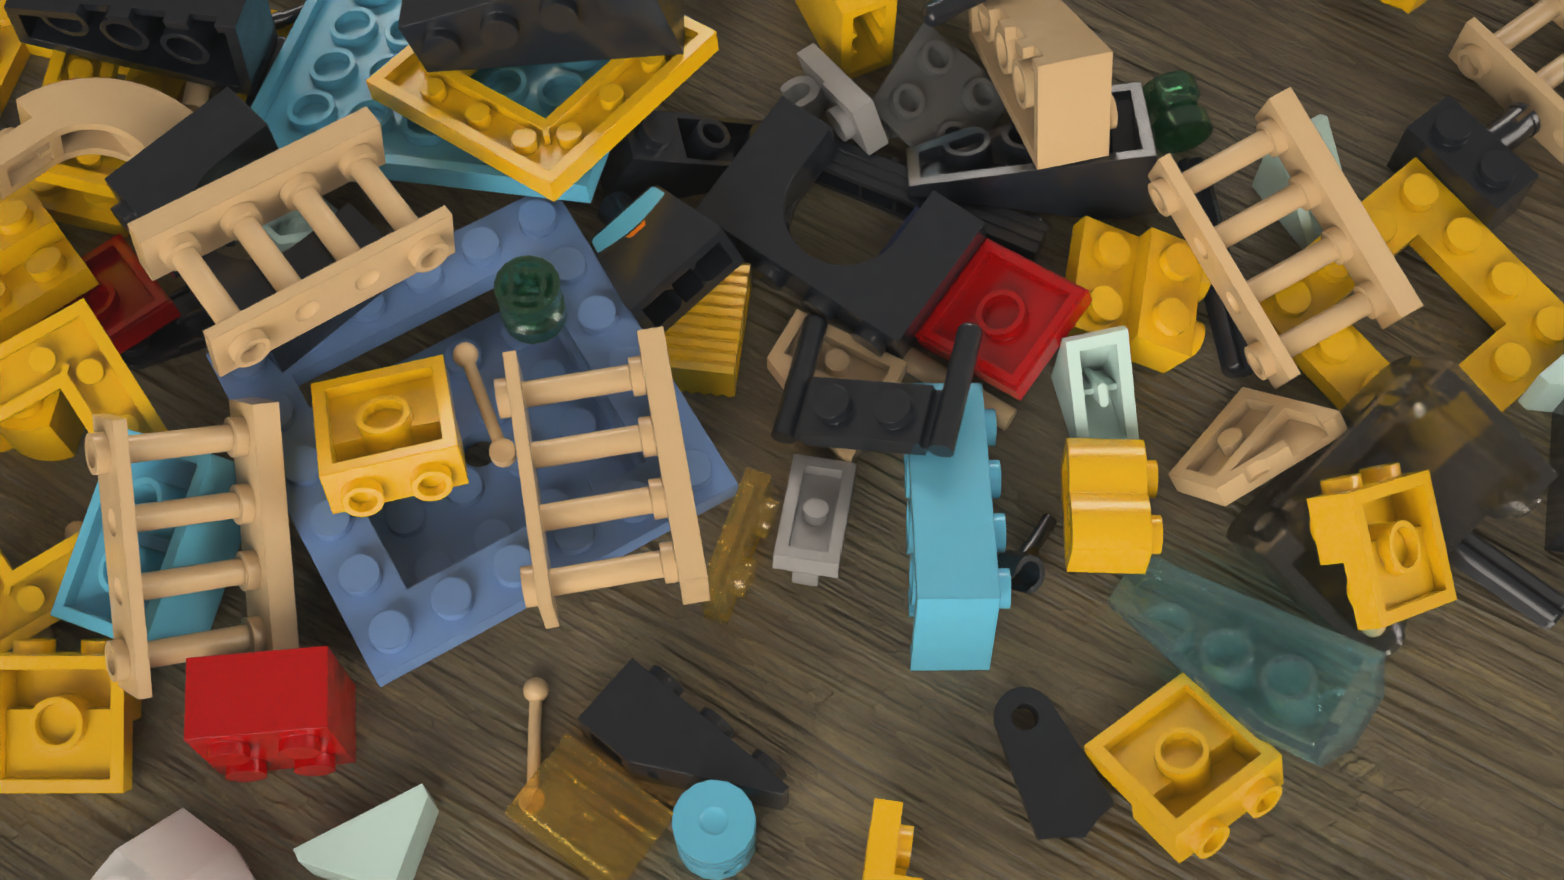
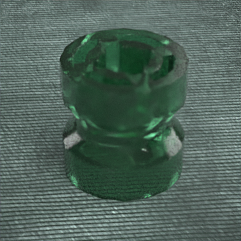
M1188 71L1168 72L1153 78L1142 87L1148 117L1153 119L1151 131L1158 151L1166 154L1185 152L1202 144L1211 136L1213 126L1207 110L1198 105L1201 93L1194 74Z
M531 255L516 257L505 263L497 272L494 281V291L497 304L500 307L503 325L510 336L520 342L529 344L544 343L557 336L564 327L567 312L560 277L554 266L541 257Z

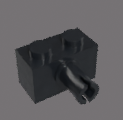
M1448 95L1406 128L1386 166L1396 174L1417 157L1492 231L1515 213L1539 177L1513 150L1539 132L1541 127L1540 119L1533 110L1518 122L1516 118L1525 112L1529 106L1522 102H1514L1506 108L1505 112L1485 127Z

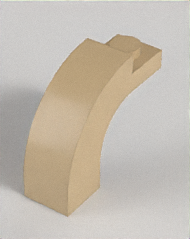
M94 77L64 80L30 91L16 99L21 125L16 128L9 127L0 131V198L3 200L56 164L76 156L98 154L115 157L127 162L193 112L176 99L161 91L132 81L114 78Z

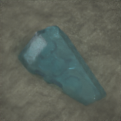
M1151 556L1145 574H1125L1108 599L1109 607L1256 738L1319 767L1325 766L1356 746L1384 698V652Z

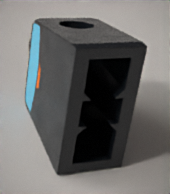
M658 185L648 187L635 200H632L622 191L608 195L601 202L598 209V217L605 226L592 237L590 243L593 252L625 307L644 329L663 326L664 332L745 261L724 231L715 222Z

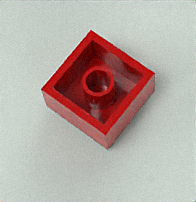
M328 646L186 658L184 741L221 775L225 774V778L230 781H259L267 778L269 770L294 768V773L304 776L331 774L336 771V764L356 763V685Z

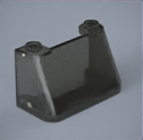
M1406 356L1384 367L1340 410L1348 429L1335 441L1278 474L1238 514L1227 530L1226 538L1251 564L1350 654L1371 667L1378 660L1389 657L1400 648L1406 637L1404 630L1407 626L1408 618L1386 626L1383 634L1378 637H1368L1361 630H1358L1354 609L1347 596V577L1344 563L1320 565L1316 542L1310 532V514L1306 499L1322 494L1320 481L1359 473V470L1393 462L1400 463L1402 473L1429 469L1447 555H1449L1486 516L1493 518H1506L1509 516L1521 518L1532 512L1542 502L1545 496L1544 490L1559 476L1455 361Z

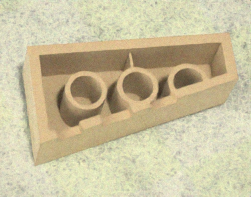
M987 0L970 9L969 37L1037 170L1109 156L1110 130L1116 129L1118 124L1117 107L1111 94L1113 51L1062 0Z

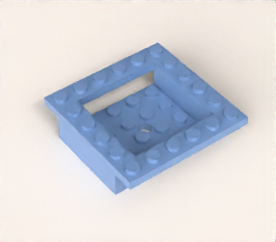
M525 196L454 231L455 253L448 256L441 265L428 272H418L386 289L283 373L266 356L255 365L245 368L239 367L220 377L213 368L210 354H206L229 399L260 397L279 402L288 513L380 687L526 609L521 585L520 567L532 565L517 457L512 465L504 468L496 466L493 462L482 467H474L466 463L469 484L453 487L450 494L441 500L423 501L415 496L385 502L379 512L367 517H356L347 512L333 514L318 473L313 406L309 408L298 386L528 271L533 291L532 296L397 363L401 364L443 354L449 373L455 416L465 456L466 451L476 443H492L464 368L458 366L452 356L454 348L459 343L468 342L473 344L479 354L476 365L504 438L509 439L515 445L511 417L500 419L494 389V379L506 377L502 352L516 350L524 381L628 364L627 357L640 355L637 330H642L640 325L623 304L595 253L562 200L553 202L548 198ZM673 380L698 516L739 494L738 483ZM633 390L528 408L533 442L637 425L638 417L650 416L647 395L634 397ZM643 451L537 469L542 504L649 486L648 479L661 477L658 456L644 458ZM653 513L547 531L546 536L551 568L624 556L669 532L668 518L655 520Z

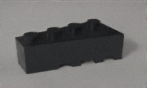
M7 0L4 5V9L21 43L51 50L54 49L68 54L222 90L228 86L235 93L255 97L278 39L268 0Z
M402 0L398 29L427 72L684 54V1Z

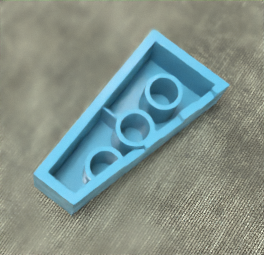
M911 383L933 385L936 390H942L944 383ZM971 383L955 452L952 457H940L931 452H927L926 456L903 454L905 498H911L907 499L906 550L907 554H910L908 612L909 617H914L912 642L910 644V671L989 670L999 609H1010L1011 606L1010 569L998 568L997 553H1004L1006 549V519L1004 513H993L992 499H1000L1001 464L1000 460H989L988 447H995L996 411L995 409H984L982 383Z

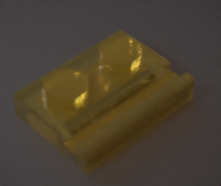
M748 467L745 469L707 568L710 601L702 602V607L705 608L703 612L704 617L728 625L738 596L745 598L748 594L757 567V560L753 559L760 538L768 539L779 509V502L771 499V475Z
M567 733L564 734L559 745L549 758L547 757L504 812L509 820L589 880H629L656 844L663 831L670 825L673 812Z

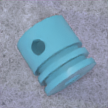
M707 780L694 784L682 793L673 809L671 823L679 858L689 871L705 879L721 880L735 876L749 864L756 849L757 826L752 802L742 789L728 781Z

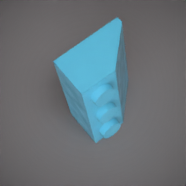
M128 429V435L143 434ZM214 454L131 463L135 505L229 492L231 485L236 484L234 461ZM97 482L50 615L114 639L99 482ZM233 519L137 533L141 573L235 559L241 544L240 525H237ZM225 588L144 601L147 640L211 630Z

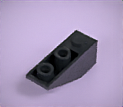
M653 110L610 150L600 176L604 198L614 192L622 191L632 200H635L648 187L657 185L678 199L708 193L763 120Z
M632 658L578 717L583 736L633 779L688 790L696 783L711 779L728 781L742 789L754 805L783 810L789 803V786L783 782L787 774L781 766L759 749H756L751 755L731 740L735 732L720 715L708 707H704L700 712H697L680 698V695L684 692L681 685L669 673L657 665H653L648 671Z

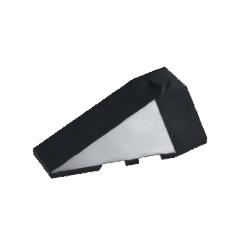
M1141 81L1112 85L1111 94L1117 107L1118 124L1116 129L1110 130L1109 156L1037 170L1012 119L1011 123L988 131L971 126L906 148L910 196L928 198L934 190L954 202L1078 218L1088 216L1096 220L1129 218L1135 215L1158 213V209L1154 205L1148 191V184L1151 183L1148 174L1157 162V154Z

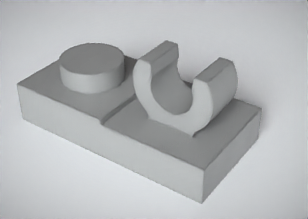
M814 42L796 53L805 76H797L785 82L780 88L783 97L817 118L827 109L826 116L836 134L844 142L852 138L869 156L889 143L873 100Z
M800 454L793 455L772 568L793 571L792 583L818 587L819 575L838 578L857 463Z

